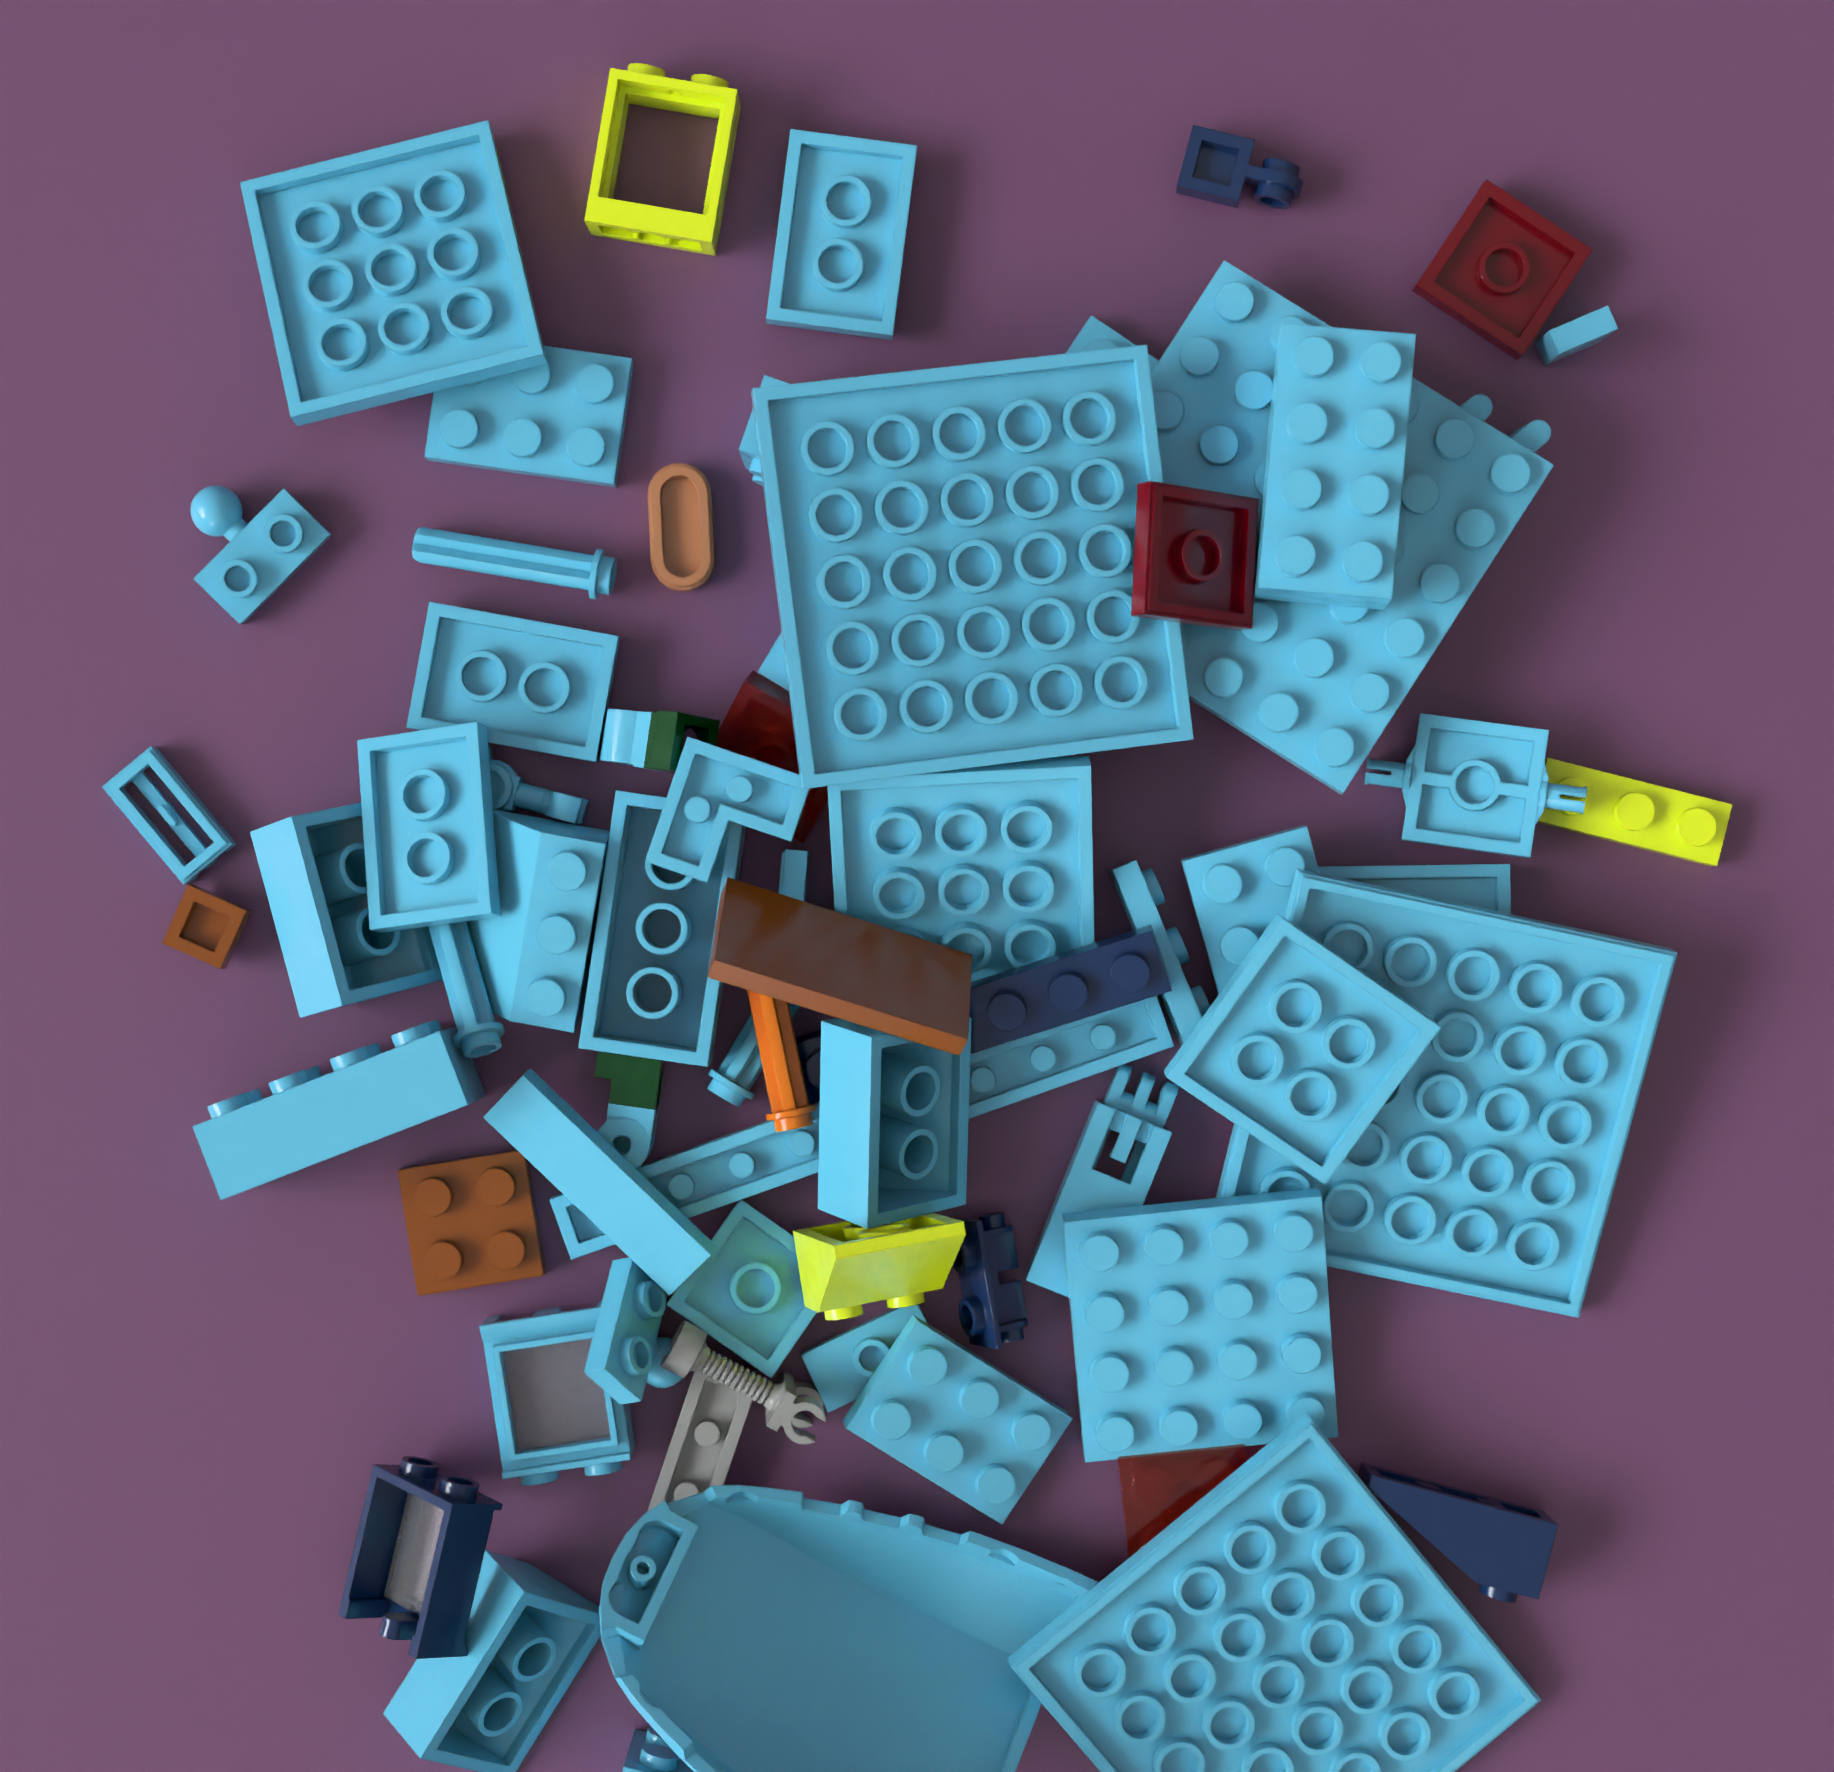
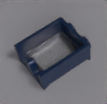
M404 1456L401 1459L400 1465L373 1464L338 1615L345 1619L383 1618L379 1635L391 1640H411L408 1655L415 1659L465 1657L468 1651L464 1636L493 1519L492 1516L494 1510L502 1509L503 1504L478 1492L480 1484L474 1480L439 1473L440 1464L433 1460L416 1456Z

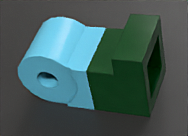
M606 709L599 760L675 774L680 760L684 732L692 729L699 741L716 746L720 720L673 711L642 712Z
M598 1051L594 1077L612 1079L607 1120L597 1132L637 1169L650 1155L654 1145L666 1061Z

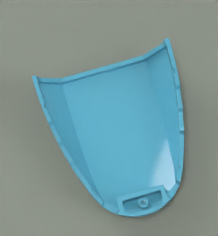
M745 1485L710 1486L702 1493L670 1503H666V1500L645 1513L626 1533L611 1559L602 1582L599 1605L600 1634L614 1678L631 1704L694 1772H1015L1042 1703L1010 1667L1007 1658L1099 1582L1028 1551L976 1532L968 1531L961 1535L927 1525L924 1517L918 1515L892 1516L866 1510L863 1503L852 1500L838 1504L804 1498L803 1492Z

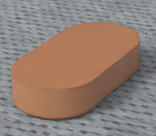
M684 463L670 464L660 469L653 476L648 487L651 566L656 577L667 588L676 592H692L703 587L710 580L715 569L713 495L707 478L699 469Z

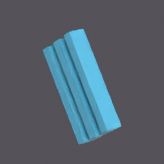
M150 746L102 786L183 885L192 883L198 878L200 872L205 868H210L218 861V857L224 852H229L237 845L157 747ZM150 766L211 838L213 843L209 847L205 846L144 773L145 769ZM133 781L194 854L195 858L187 864L124 787L128 783Z

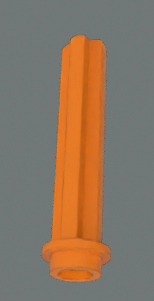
M746 990L771 1112L765 1114L766 1120H773L775 1132L813 1125L811 1112L816 1111L817 1107L816 1104H809L789 1003Z

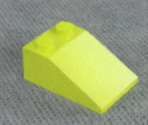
M930 1213L870 1229L863 1228L849 1221H841L793 1230L804 1306L817 1313L824 1312L825 1320H840L862 1315V1304L886 1300L887 1308H902L925 1302L924 1292L943 1289L966 1236L964 1221Z

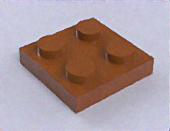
M517 1149L404 1167L397 1170L417 1296L539 1277L547 1273L529 1161Z

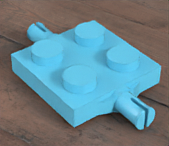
M1420 713L1416 744L1406 763L1377 760L1368 757L1367 770L1388 772L1391 775L1366 772L1364 781L1365 785L1373 784L1402 788L1406 805L1402 841L1523 858L1531 857L1535 825L1544 812V808L1583 814L1585 802L1561 799L1560 796L1585 799L1587 794V787L1585 786L1577 787L1548 783L1549 778L1545 766V755L1549 730Z

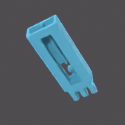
M1126 1064L1117 1066L1103 1102L1096 1099L1094 1101L1024 1274L1026 1281L1068 1298L1069 1290L1062 1213L1142 1206L1172 1135V1132L1165 1128L1164 1125L1177 1096L1179 1086L1166 1081L1159 1093L1157 1104L1148 1101V1097L1156 1076L1143 1072L1134 1093L1125 1092L1124 1089L1130 1080L1132 1067ZM1111 1130L1119 1133L1115 1146L1109 1154L1115 1160L1126 1163L1133 1143L1136 1140L1121 1180L1095 1170Z

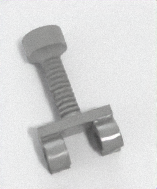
M685 1320L681 1323L670 1342L669 1347L672 1349L668 1356H664L660 1367L682 1378H685L691 1371L699 1372L701 1370L702 1374L707 1373V1376H712L713 1380L716 1381L718 1379L719 1383L724 1382V1385H729L730 1389L733 1390L735 1388L736 1392L741 1391L740 1394H746L748 1398L752 1397V1400H757L759 1404L763 1403L767 1427L778 1431L780 1425L783 1426L787 1437L798 1444L806 1445L816 1442L815 1435L806 1430L798 1429L813 1425L811 1418L804 1414H798L800 1411H810L815 1417L826 1422L825 1412L822 1407L823 1401L814 1384L806 1381L795 1382L794 1375L783 1370L778 1381L774 1384L770 1380L767 1381L765 1377L761 1379V1375H756L753 1371L750 1372L748 1368L744 1370V1366H739L736 1362L733 1363L731 1359L727 1361V1357H722L719 1353L716 1355L714 1350L710 1352V1348L706 1344L707 1332Z

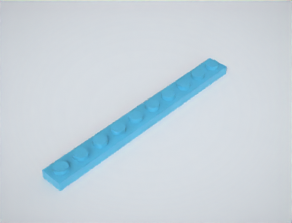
M1157 996L970 1054L969 1119L1174 1047ZM820 1102L815 1103L817 1110L811 1112L813 1125L775 1132L773 1120L764 1121L641 1165L637 1170L687 1218L818 1173ZM563 1193L550 1198L552 1209L571 1260L615 1245Z

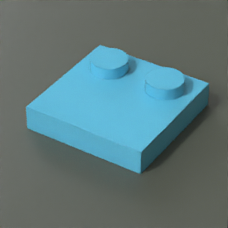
M739 1200L711 1239L717 1246L716 1249L676 1289L666 1305L699 1329L707 1332L709 1336L763 1374L772 1378L817 1312L804 1306L794 1236L743 1200Z

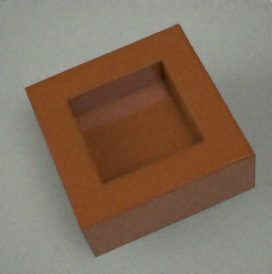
M188 884L162 943L214 967L226 969L252 910L199 886Z

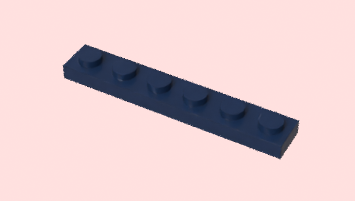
M1152 925L971 982L969 1017L972 1018L971 1054L1172 991V984ZM821 1030L796 1038L809 1104L820 1102Z

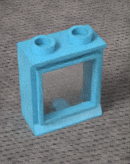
M602 1299L596 1307L563 1312L561 1307L538 1310L531 1317L505 1321L501 1320V1315L489 1316L479 1326L484 1344L503 1469L502 1479L520 1477L521 1485H539L559 1479V1471L583 1467L586 1476H597L619 1471L623 1468L622 1461L631 1460L636 1449L630 1404L620 1405L584 1373Z

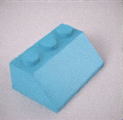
M361 803L291 816L250 832L300 1018L443 980L429 927L378 933L369 929Z
M493 809L501 916L471 920L467 923L492 1012L511 1022L574 1033L584 1011L610 831Z
M969 1017L968 1041L960 1055L839 1018L821 1021L819 1210L863 1228L870 1229L966 1205L972 1018Z
M485 1550L464 1636L468 1651L467 1656L417 1659L385 1709L384 1716L420 1759L477 1772H516L601 1636L599 1606L530 1563Z

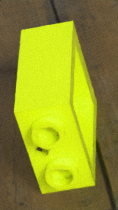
M631 63L628 65L627 70L610 68L584 219L590 234L716 256L741 109L738 89L728 88L729 83L726 80L707 74H694L691 76L690 81L665 77L666 72L661 68L642 63ZM629 104L719 119L703 214L613 199Z

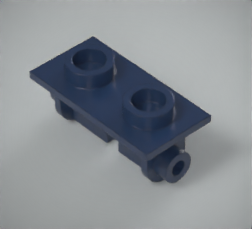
M1004 1212L983 1214L979 1216V1220L954 1218L964 1221L966 1236L953 1263V1268L959 1273L963 1297L958 1307L959 1319L964 1332L969 1336L970 1344L999 1349L1003 1348L1002 1343L1024 1339L1023 1327L1029 1324L1021 1280L1015 1279L999 1283L998 1272L1019 1268L1012 1223L1005 1222Z

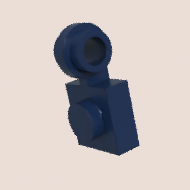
M1193 125L1176 193L1238 208L1244 184L1255 189L1253 198L1256 202L1271 208L1288 209L1291 207L1292 199L1300 197L1303 181L1298 177L1300 168L1286 160L1267 158L1263 160L1262 167L1249 165L1255 143L1254 139Z

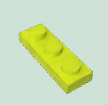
M1545 758V766L1549 778L1548 783L1577 787L1585 786L1587 787V794L1585 799L1560 796L1561 799L1585 802L1583 814L1544 808V812L1537 823L1707 866L1718 865L1733 804Z

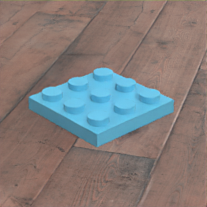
M1277 913L1165 1068L1164 1073L1166 1078L1323 1184H1326L1441 1027L1435 1020Z

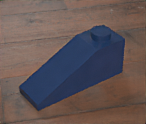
M1361 1463L1358 1475L1367 1487L1474 1582L1480 1584V1593L1509 1603H1516L1518 1594L1539 1600L1558 1524L1544 1511Z

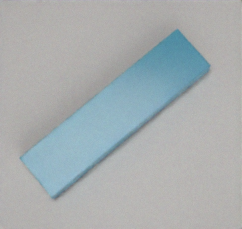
M531 1068L521 1076L483 1117L669 1296L716 1249L717 1246Z

